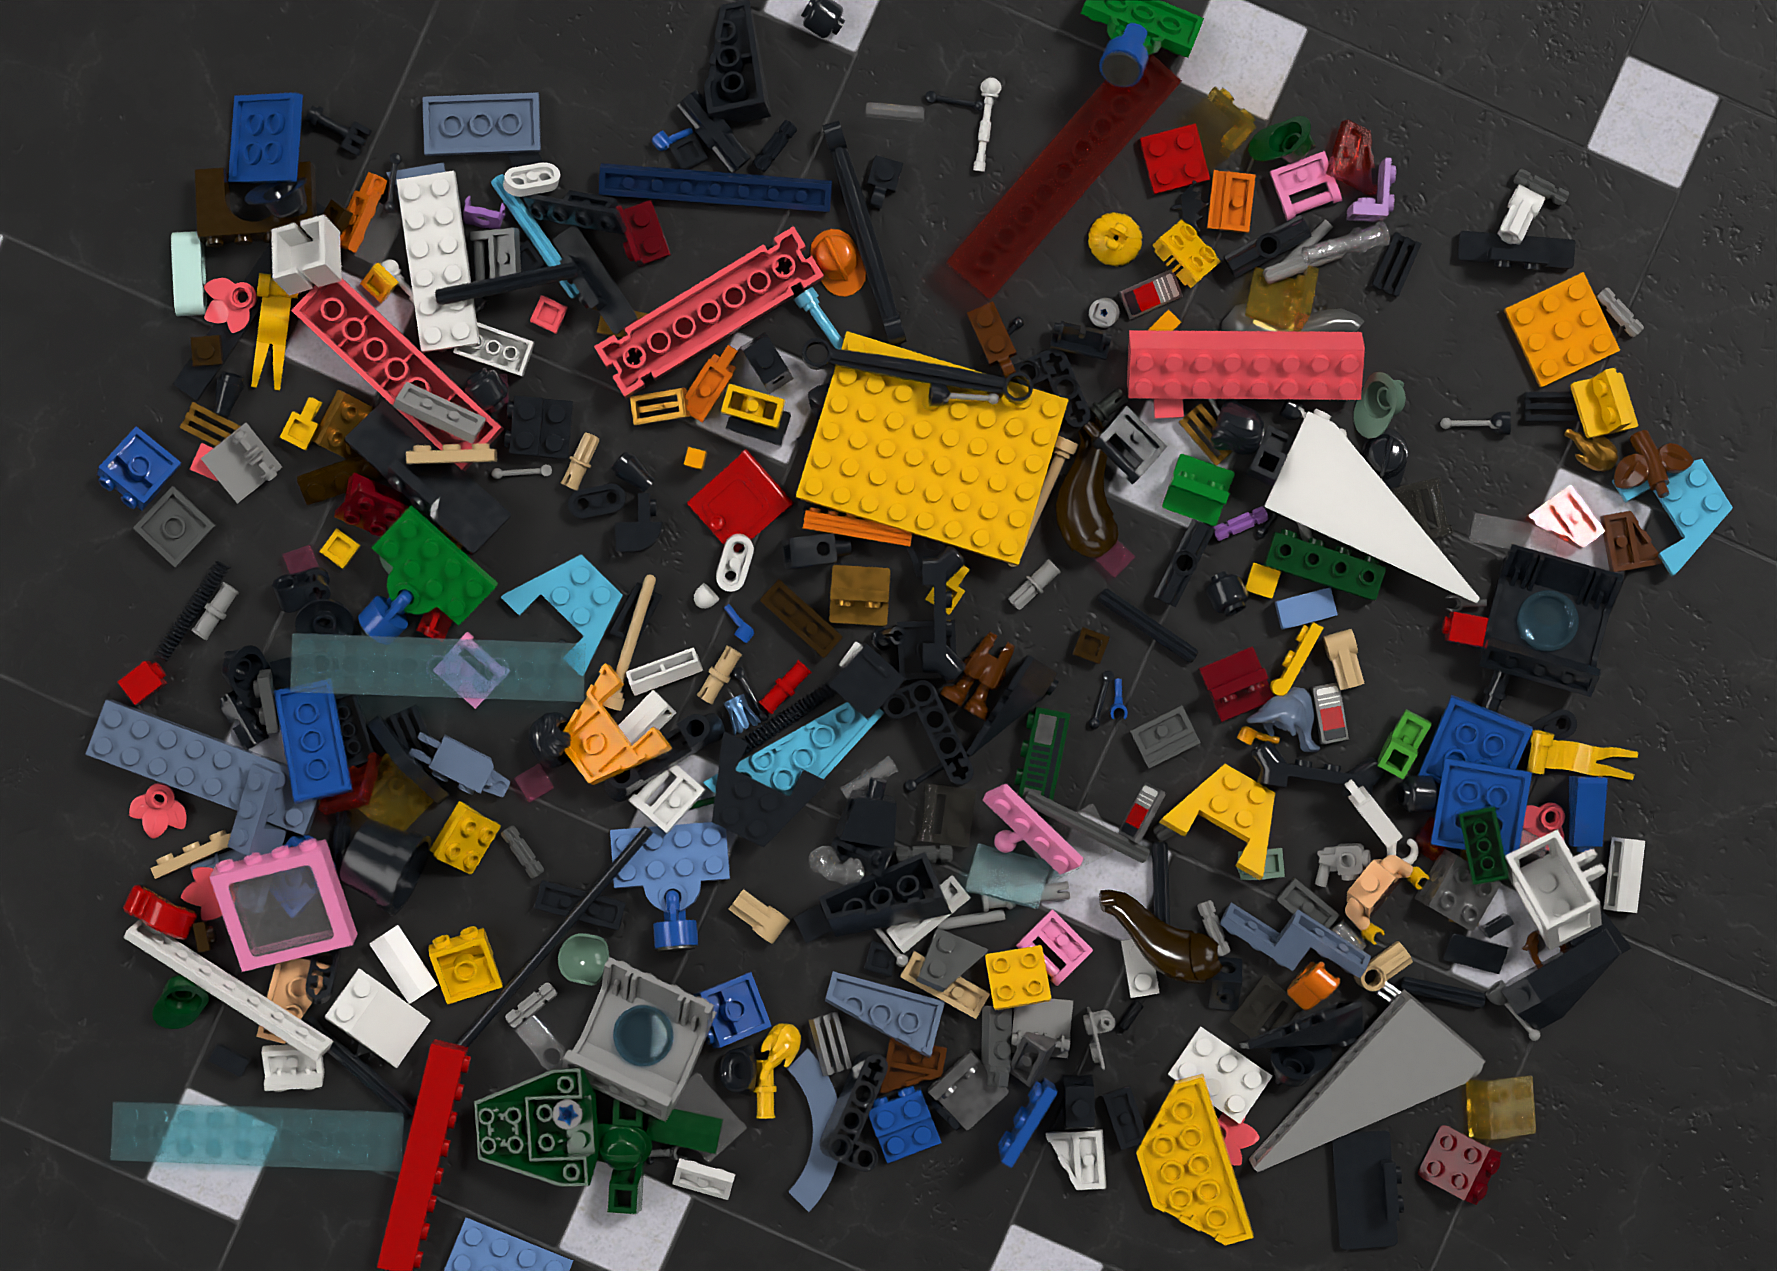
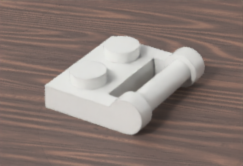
M675 765L649 781L637 795L633 794L628 801L668 834L706 791L678 765ZM671 773L676 776L675 781L651 807L645 803Z

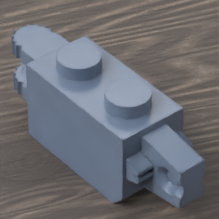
M422 732L419 733L417 738L421 742L437 748L433 758L424 754L421 750L413 748L410 754L429 764V768L433 769V776L445 782L451 778L459 782V789L471 795L475 791L480 794L482 791L500 797L505 795L510 785V780L494 770L491 757L447 735H444L440 742Z

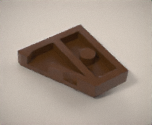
M1631 511L1600 516L1608 565L1611 572L1663 564L1658 556V551L1650 542L1652 539L1646 531L1640 528L1639 521Z
M890 1037L886 1056L888 1070L880 1092L887 1093L891 1090L942 1077L947 1047L934 1045L931 1057L928 1058Z

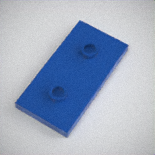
M331 678L275 690V702L295 804L353 792Z

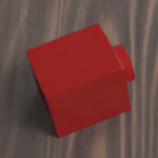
M1450 612L1449 617L1445 616L1442 625V633L1446 634L1445 641L1483 647L1488 618Z
M144 661L118 681V684L135 705H140L168 683L164 680L166 673L157 662L152 664L151 661Z

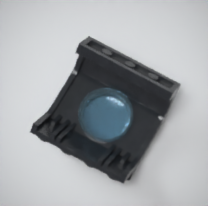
M1511 544L1506 558H1503L1489 610L1479 666L1591 697L1600 678L1601 669L1597 668V661L1609 615L1623 583V575Z

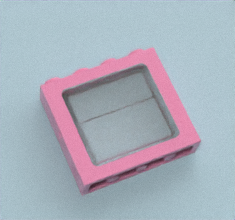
M309 839L300 843L299 846L292 848L280 846L273 849L271 853L261 855V853L257 852L235 862L232 859H227L216 864L210 875V880L242 972L351 946L356 939L357 931L326 839L320 841Z

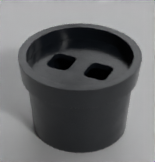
M368 819L360 827L346 852L340 870V882L376 902L378 908L394 916L404 907L423 873L430 853L431 837L415 831L408 833L376 820Z

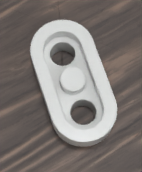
M545 162L514 167L505 173L503 187L507 193L517 197L553 191L558 186L560 171L556 166Z
M734 534L725 542L716 572L717 583L725 591H736L745 582L754 548L750 538L744 534ZM737 543L744 545V550L740 553L733 550L734 545ZM734 571L736 577L733 580H728L725 578L726 572Z

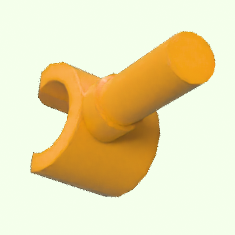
M1248 726L1242 727L1237 736V739L1250 746L1255 738L1262 741H1271L1275 744H1279L1280 737L1263 734Z

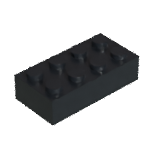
M357 690L335 696L348 767L351 768L378 759Z

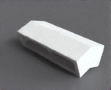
M693 647L626 672L633 694L636 696L702 672L703 669Z
M652 690L618 726L633 745L652 727L660 730L677 712L655 690Z
M1612 837L1604 909L1637 913L1645 841Z
M398 925L370 943V946L409 1004L437 986V983Z

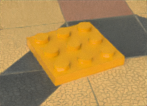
M1584 272L1503 309L1540 388L1620 351Z

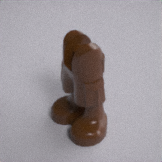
M989 632L984 637L976 650L972 651L964 661L966 669L963 671L964 675L955 685L944 686L940 691V695L961 707L970 687L975 680H979L980 683L976 691L968 700L964 709L984 721L990 715L989 709L986 707V699L990 689H999L1015 646L1008 641L1000 651L998 658L990 655L988 652L993 648L998 636L992 632Z

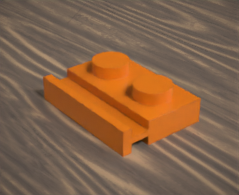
M1213 171L1207 229L1249 233L1255 174Z

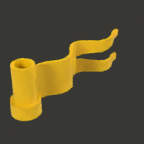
M259 273L256 296L262 297L251 387L257 388L269 344H273L274 390L280 391L291 299H298V293L288 295L271 278L270 274Z
M1533 730L1530 735L1529 742L1532 744L1527 771L1544 774L1545 768L1570 770L1592 776H1613L1633 780L1634 774L1608 765L1598 764L1596 761L1609 757L1637 758V751L1616 747H1595L1573 741L1553 740L1554 734L1539 730Z

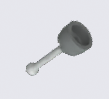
M1500 980L1493 984L1485 993L1488 1000L1495 1005H1505L1529 1032V1038L1533 1041L1538 1040L1540 1032L1533 1029L1526 1021L1516 1015L1503 994L1504 981Z

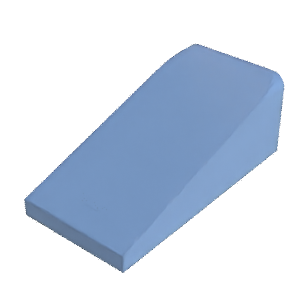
M1331 587L1275 601L1281 630L1338 615Z

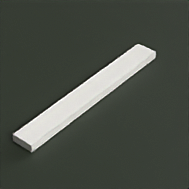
M140 919L126 931L124 936L126 940L313 1060L318 1061L330 1049L333 1040L171 936L147 926Z

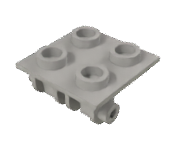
M244 423L201 458L237 504L266 480H272L277 475L276 472L282 468L247 423Z
M1051 998L1049 1002L1014 1007L1011 1053L1016 1052L1023 1035L1026 1032L1056 1039L1058 1042L1051 1057L1068 1058L1073 1000Z
M1086 1007L1088 1014L1083 1015L1087 1034H1093L1094 1043L1089 1044L1094 1063H1099L1101 1068L1105 1069L1097 1034L1111 1031L1115 1026V1020L1107 1010L1092 1013L1090 1007Z

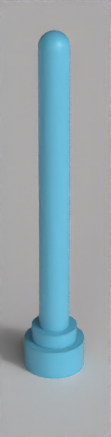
M812 286L797 296L794 301L800 309L803 308L805 312H810L834 348L841 349L844 340L818 305L820 303L817 298L819 295Z

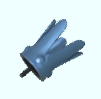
M729 691L732 699L723 704L730 714L734 735H736V730L741 734L743 728L747 729L749 727L748 720L753 726L761 723L747 705L744 694L734 698L732 692Z

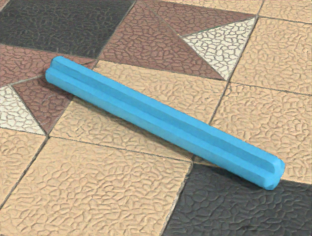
M501 174L491 181L492 186L548 267L560 265L561 256L534 217L529 213L520 197L510 195L505 191L503 187L504 175ZM567 280L559 281L570 298H575L580 293L575 284L570 285Z

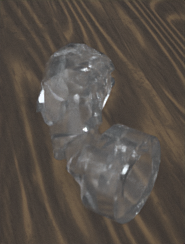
M831 846L819 847L813 850L808 857L812 871L822 874L829 881L848 885L860 881L865 874L862 863L857 858L854 861L853 858H849L846 863L839 864L837 852Z

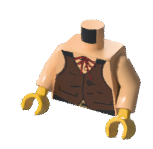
M1388 855L1383 860H1373L1347 891L1348 903L1345 907V913L1357 928L1361 930V936L1374 945L1377 944L1374 941L1375 934L1379 933L1384 936V930L1371 923L1370 919L1403 878H1407L1419 890L1422 887L1418 882L1422 878L1430 879L1422 869L1417 866L1413 867L1396 855Z

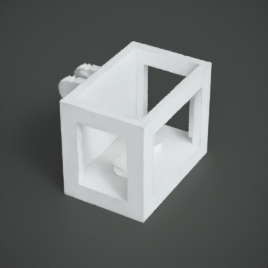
M1558 829L1505 856L1509 879L1550 951L1602 925L1600 903L1588 882L1601 876L1606 871L1603 865H1596L1582 872L1579 867L1597 857L1594 849H1590L1573 857ZM1546 845L1549 846V854L1520 868V858Z

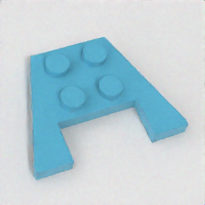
M1703 459L1694 460L1692 465L1683 472L1667 473L1670 481L1667 485L1670 493L1668 496L1659 498L1656 490H1653L1683 538L1658 554L1671 577L1676 575L1733 508ZM1645 481L1640 486L1622 489L1616 487L1624 502L1627 503L1649 490L1650 487L1648 481Z
M579 555L503 594L501 598L519 616L540 595L550 602L583 635V638L563 657L575 671L583 676L623 594L583 555Z

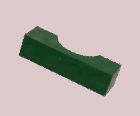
M614 1098L613 1125L638 1127L646 1132L647 1113ZM645 1161L629 1171L613 1169L609 1182V1213L638 1214L642 1210Z

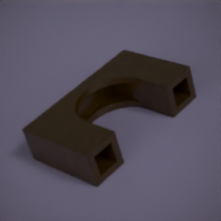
M311 161L298 162L297 178L304 177L307 179L303 187L307 196L306 204L308 211L293 218H277L272 214L264 220L255 222L242 220L232 213L228 182L229 175L224 167L195 169L197 237L202 244H206L207 247L211 248L222 247L224 243L235 242L236 245L246 246L251 245L252 241L260 240L272 244V229L296 223L306 234L307 238L310 239L307 232L300 226V221L317 217L315 168Z

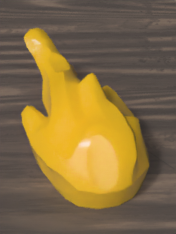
M778 1024L766 1036L761 1045V1052L769 1050L770 1053L768 1059L762 1062L763 1069L760 1073V1080L766 1082L772 1069L777 1067L784 1059V1067L786 1068L794 1060L801 1042L799 1030L794 1025Z

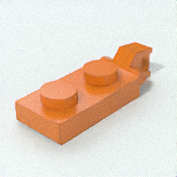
M368 172L361 189L354 191L347 207L353 215L348 227L340 236L341 248L354 253L357 252L358 247L364 240L368 224L376 212L379 199L384 194L387 184L386 179Z
M727 345L720 357L714 353L712 358L708 359L685 395V399H688L689 404L686 405L687 411H690V415L701 423L709 415L736 370L732 362L739 351L730 345Z

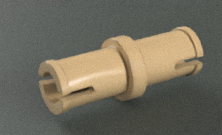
M726 645L714 667L711 666L709 669L710 675L697 693V696L713 704L724 683H728L731 679L729 675L742 654Z

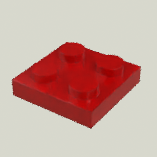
M1196 123L1139 138L1153 195L1190 186L1193 180L1196 181V184L1210 180Z

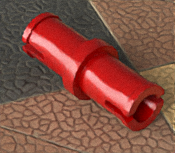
M798 660L782 679L778 678L775 681L776 685L759 703L770 714H773L788 696L792 697L795 694L794 690L812 672Z

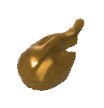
M1571 429L1565 431V436L1572 439L1578 449L1584 454H1577L1575 456L1583 465L1592 470L1602 472L1608 471L1616 465L1618 460L1617 448L1606 437L1602 435L1593 437L1590 440L1585 438L1582 432H1575Z

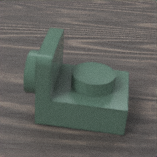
M1282 848L1267 849L1262 879L1285 877ZM1243 851L1238 852V860ZM1237 868L1241 880H1258Z

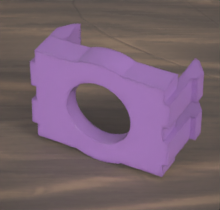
M471 196L465 199L463 221L466 224L494 230L501 228L502 220L505 218V206L503 203L501 204L500 211L497 212L486 208L470 206ZM477 216H479V217H484V218H486V219H488V220L479 219V218H477Z

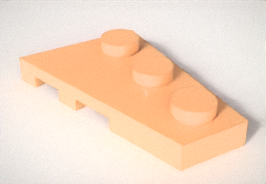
M302 957L276 963L267 999L300 1020L312 1004L306 995V980L311 960ZM316 962L317 966L322 969H327L330 966H332L329 964ZM319 975L317 988H311L314 989L315 995H318L323 987L324 977ZM259 1025L256 1037L282 1044L286 1043Z

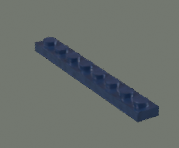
M603 163L600 165L599 195L830 212L832 181Z

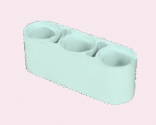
M197 231L173 232L171 235L176 316L205 315L207 310V292L204 289L206 284L204 244L197 237Z

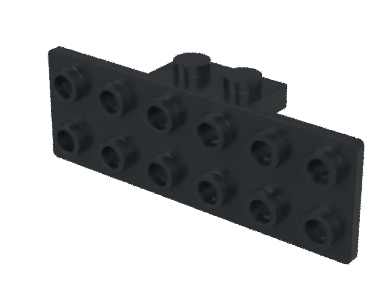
M382 401L345 437V443L385 477L396 491L404 494L416 509L423 511L471 555L475 554L510 519L511 513L455 463L407 464L406 452L413 451V446L430 445L431 451H439V449L385 401Z

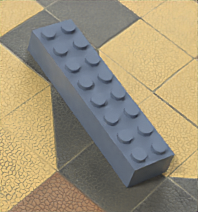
M112 699L105 700L86 751L88 756L237 811L251 764H261L280 773L266 822L301 835L309 834L321 799L295 804L288 766L285 763Z

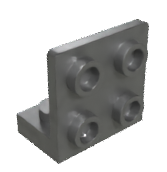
M1443 848L1428 874L1430 879H1425L1421 886L1422 889L1417 892L1415 899L1464 928L1474 931L1501 886V881L1473 885L1469 862Z
M971 1049L928 1088L930 1095L935 1100L938 1099L966 1130H970L1009 1092L1006 1087L988 1086V1072H986L985 1064H981V1060Z

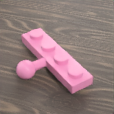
M1007 784L986 792L983 801L1014 831L1002 830L997 833L994 844L1000 852L1009 853L1016 848L1018 842L1024 840L1060 875L1080 867L1083 857Z

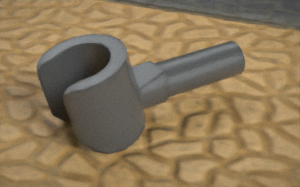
M1448 595L1445 597L1454 598L1457 601L1455 608H1445L1450 612H1458L1464 607L1487 606V599H1479L1478 603H1475L1468 599H1462L1459 595Z
M670 1145L669 1148L652 1150L649 1156L670 1157L676 1161H679V1158L687 1159L684 1156L677 1157L676 1151L680 1146Z

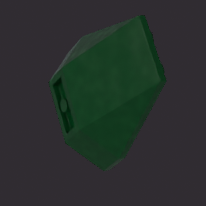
M583 1068L553 1069L474 1101L478 1160L561 1187L589 1186L591 1184L599 1155L596 1096ZM564 1099L574 1100L582 1110L580 1123L572 1129L560 1128L553 1119L554 1106ZM566 1110L563 1115L565 1118L571 1117V1112Z

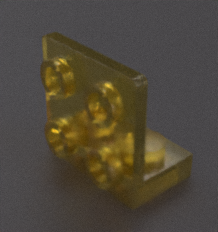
M1215 86L1207 98L1234 124L1221 139L1223 145L1219 150L1228 159L1256 129V126L1253 124L1255 118L1244 108L1240 111L1232 103L1235 99L1226 89L1222 88L1219 90Z
M1308 265L1303 275L1298 274L1296 279L1288 277L1272 284H1268L1263 276L1264 269L1255 268L1245 316L1293 332H1301L1311 315L1319 268Z
M388 753L352 788L353 792L347 793L355 806L367 817L403 831L434 802L429 795L401 771Z
M1526 1075L1497 1080L1469 1079L1467 1081L1466 1098L1470 1138L1493 1140L1534 1134L1536 1132L1532 1076Z

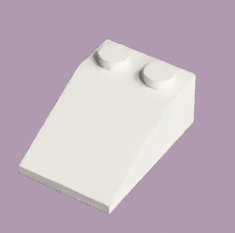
M361 969L357 970L325 1015L326 1020L395 1068H398L430 1022L427 1017Z

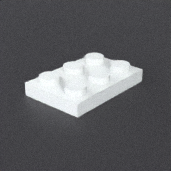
M1201 1026L1168 1073L1175 1080L1204 1074L1213 1106L1239 1124H1241L1272 1078L1271 1074Z

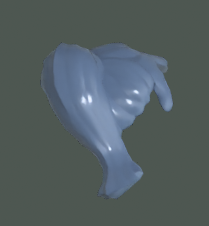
M1293 687L1283 696H1274L1258 712L1246 719L1248 723L1261 722L1270 736H1274L1273 725L1285 731H1290L1292 736L1297 733L1300 740V748L1304 752L1317 753L1320 750V747L1314 743L1311 736L1315 717L1314 702L1310 693L1304 688Z

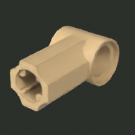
M1352 629L1323 636L1325 650L1329 661H1332L1339 689L1344 690L1365 684L1356 655L1358 654V648Z
M744 889L729 908L732 913L751 925L753 931L771 944L776 941L790 922L779 911L771 906L767 907Z
M1396 941L1369 961L1367 969L1361 978L1355 975L1354 978L1361 987L1370 991H1377L1385 985L1387 980L1413 961L1402 944ZM1374 969L1376 973L1375 980L1366 984L1365 974L1369 970Z

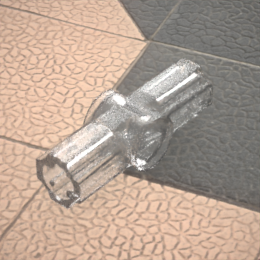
M535 1014L532 1015L515 1032L536 1055L540 1064L548 1071L562 1069L563 1057L566 1054L565 1047L553 1037ZM549 1048L558 1050L560 1060L556 1063L547 1061L545 1051Z

